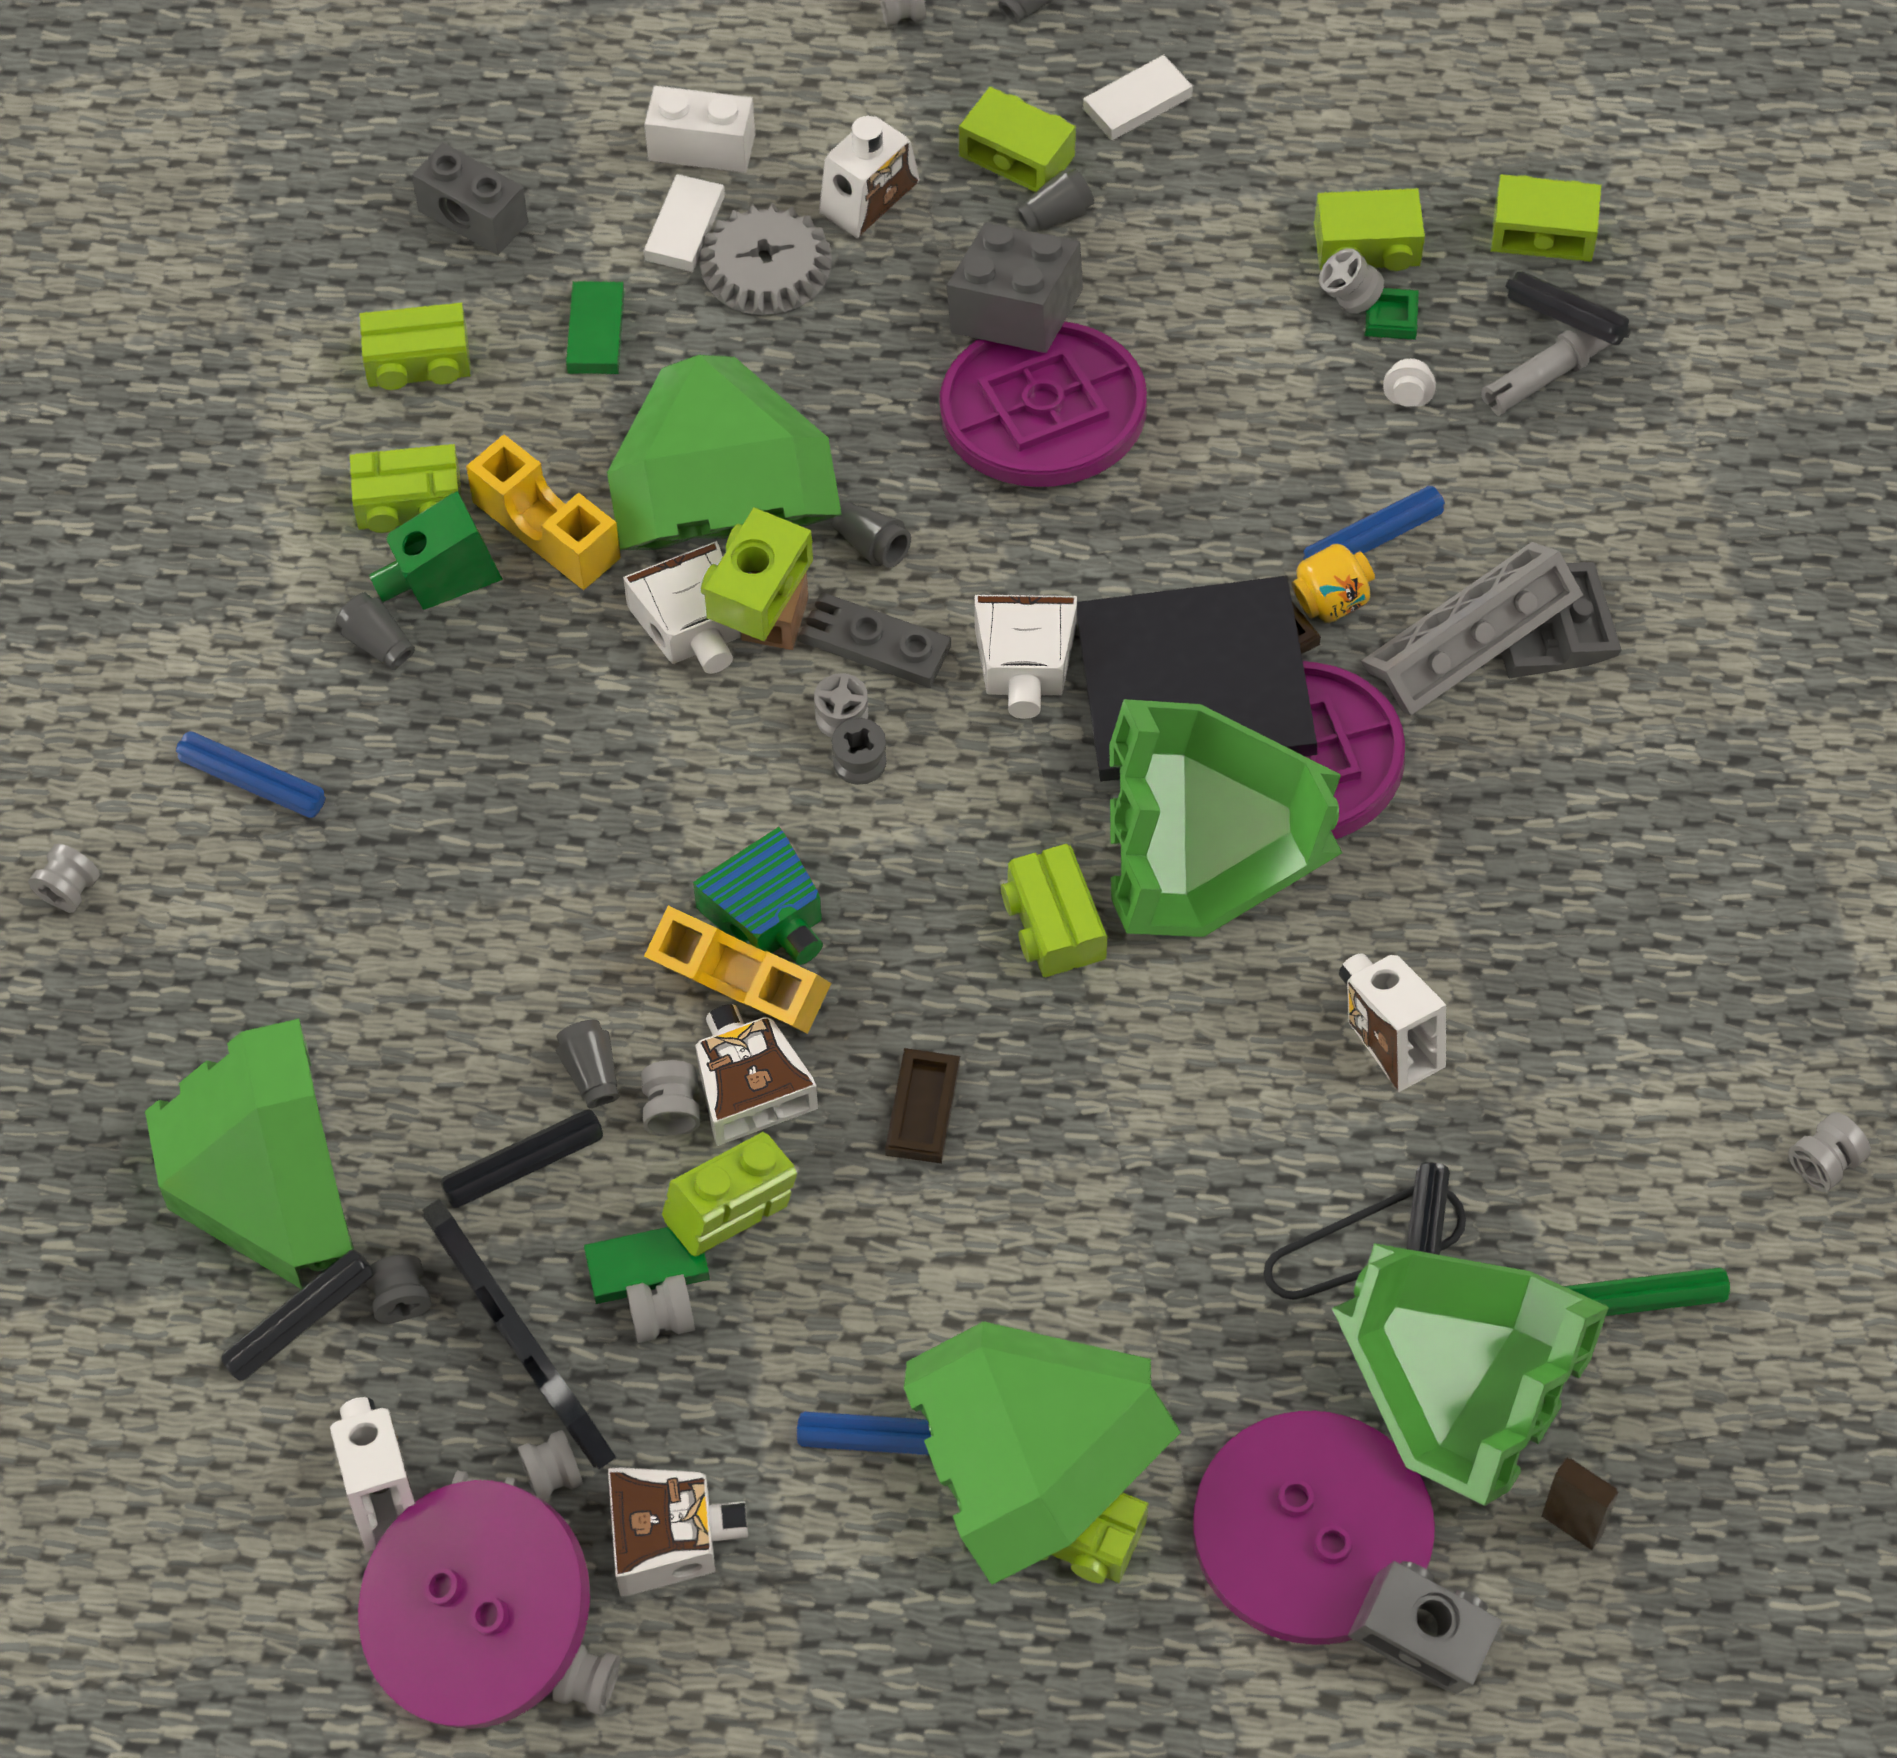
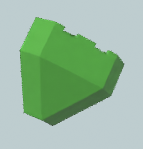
M696 355L663 367L607 471L620 550H658L694 538L727 539L736 524H744L753 507L799 526H808L842 515L829 438L733 356Z
M1123 700L1109 745L1110 767H1120V793L1118 798L1110 799L1111 844L1121 845V876L1111 877V900L1126 934L1205 937L1342 854L1331 832L1336 827L1339 817V806L1334 794L1341 774L1201 704Z
M295 1019L240 1032L227 1043L229 1051L227 1056L218 1063L206 1060L179 1083L181 1093L171 1102L156 1101L145 1111L158 1185L167 1209L302 1289L299 1269L309 1267L315 1271H324L349 1250H353L354 1246L343 1213L310 1071L311 1061L300 1020Z
M1374 1243L1368 1264L1357 1278L1354 1288V1295L1356 1297L1332 1307V1310L1405 1466L1482 1505H1487L1510 1491L1521 1473L1520 1466L1516 1465L1520 1451L1527 1446L1529 1441L1537 1444L1540 1443L1562 1407V1402L1559 1398L1564 1383L1570 1375L1580 1378L1591 1361L1609 1307L1531 1271Z
M983 1321L906 1363L904 1390L911 1408L916 1412L921 1410L929 1422L928 1427L931 1437L925 1439L924 1442L940 1484L948 1486L957 1499L960 1512L953 1515L954 1522L962 1541L991 1585L1071 1545L1181 1433L1151 1385V1359Z

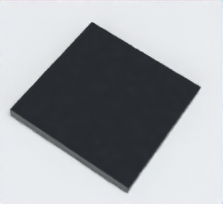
M1288 576L1077 602V620L1100 782L1120 779V767H1110L1109 745L1124 699L1201 704L1303 756L1318 755L1317 739Z

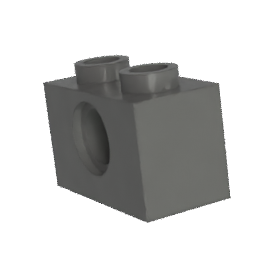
M444 142L412 174L419 212L496 255H499L529 223L523 186Z
M1393 1561L1377 1572L1348 1637L1449 1692L1458 1694L1471 1687L1476 1680L1502 1620L1487 1612L1488 1606L1480 1598L1464 1591L1452 1593L1434 1583V1575L1422 1566L1408 1561H1402L1401 1563ZM1418 1609L1428 1611L1436 1619L1438 1625L1436 1637L1425 1634L1419 1628L1416 1618Z

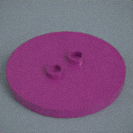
M1065 321L1047 353L977 339L965 348L950 365L942 382L940 390L941 422L945 436L954 451L967 464L984 475L1020 486L1051 487L1066 485L1088 479L1110 468L1122 459L1137 442L1147 415L1146 382L1137 361L1119 342L1091 327Z
M1303 661L1318 754L1305 757L1341 774L1334 794L1339 806V817L1336 827L1331 830L1335 839H1339L1371 822L1387 807L1400 786L1405 767L1404 732L1394 707L1371 683L1339 667Z
M1295 1411L1282 1413L1263 1419L1245 1428L1230 1439L1210 1462L1202 1477L1195 1500L1193 1515L1195 1551L1201 1570L1216 1596L1231 1612L1251 1627L1272 1637L1299 1644L1328 1645L1353 1640L1348 1637V1634L1377 1572L1393 1561L1398 1563L1408 1561L1428 1569L1434 1545V1513L1429 1493L1421 1475L1405 1466L1395 1443L1387 1436L1359 1420L1331 1412Z
M471 1480L446 1485L423 1496L414 1502L415 1504L405 1509L393 1521L377 1543L366 1567L360 1589L358 1603L359 1634L365 1658L375 1679L383 1690L406 1711L419 1718L443 1726L463 1729L485 1728L504 1723L527 1712L542 1701L566 1674L580 1648L588 1621L590 1605L588 1569L584 1554L572 1529L563 1517L541 1498L518 1487L491 1480Z

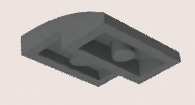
M1594 562L1566 563L1583 596L1501 652L1508 678L1585 667L1614 658L1620 654L1622 649Z

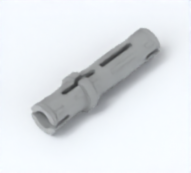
M1566 330L1557 336L1554 345L1490 385L1484 386L1481 389L1482 399L1487 405L1496 400L1497 404L1491 410L1497 416H1501L1506 410L1571 369L1574 371L1583 369L1588 365L1589 358L1611 344L1580 330L1574 332Z

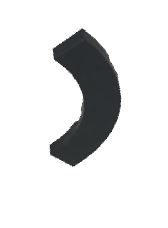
M438 1199L424 1208L422 1216L592 1466L600 1470L616 1459L615 1454L586 1410L537 1343L442 1201Z

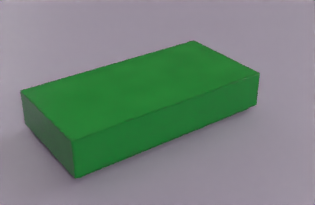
M573 281L566 358L567 373L619 374L625 295L624 282Z
M669 1227L584 1245L596 1304L628 1298L626 1286L644 1283L651 1290H655L656 1286L662 1285L667 1277L683 1274L686 1285L710 1280L705 1252L696 1257L691 1255Z

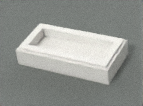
M1162 55L1083 98V109L1111 140H1114L1191 98L1193 86Z
M676 174L645 246V261L693 272L700 256V249H703L705 234L710 232L725 197L724 185Z

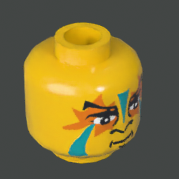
M1333 544L1299 563L1296 569L1297 579L1291 583L1300 606L1309 618L1312 619L1318 616L1324 622L1332 623L1368 603L1370 599L1368 583L1375 579V575L1369 561L1361 551L1353 554L1345 546Z

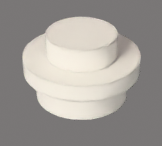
M1403 359L1395 363L1386 373L1383 384L1384 393L1392 403L1407 407H1421L1427 404L1433 398L1436 387L1434 375L1429 367L1417 359Z

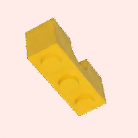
M505 434L466 466L472 502L582 590L589 587L621 559L616 521L579 492L565 504L554 494L545 481L541 463Z
M667 906L644 955L649 960L806 1034H808L832 984L805 968L768 951L765 952L671 906Z

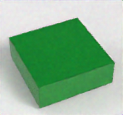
M1383 288L1381 296L1375 304L1366 310L1365 336L1416 340L1419 290Z

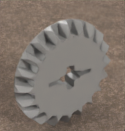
M774 203L771 204L769 209L758 210L752 204L748 212L742 214L733 210L727 221L717 220L714 231L705 234L703 249H700L701 275L709 291L725 305L744 313L756 315L784 313L810 301L824 287L832 264L830 243L825 238L823 228L816 227L810 215L798 216L793 206L786 211H781L777 209ZM768 250L770 256H772V262L763 263L759 257V252Z

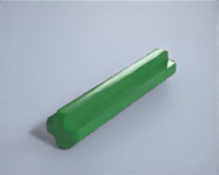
M1720 1267L1564 1286L1608 1306L1606 1316L1725 1302L1730 1294L1728 1274L1725 1269Z

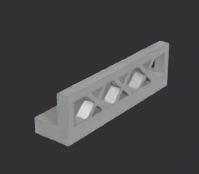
M1531 542L1362 659L1361 662L1370 675L1386 682L1402 712L1413 715L1582 597L1583 593L1560 551Z

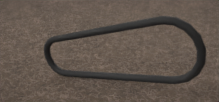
M1414 1186L1272 1253L1264 1266L1263 1274L1267 1286L1273 1293L1282 1298L1296 1300L1357 1280L1363 1269L1302 1290L1288 1291L1277 1285L1273 1279L1272 1271L1274 1264L1281 1257L1413 1196ZM1449 1190L1447 1192V1199L1455 1207L1458 1216L1457 1227L1450 1237L1441 1242L1440 1251L1456 1243L1465 1231L1466 1214L1463 1204Z

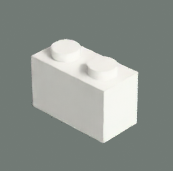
M654 86L645 120L648 161L746 173L755 137L753 97Z

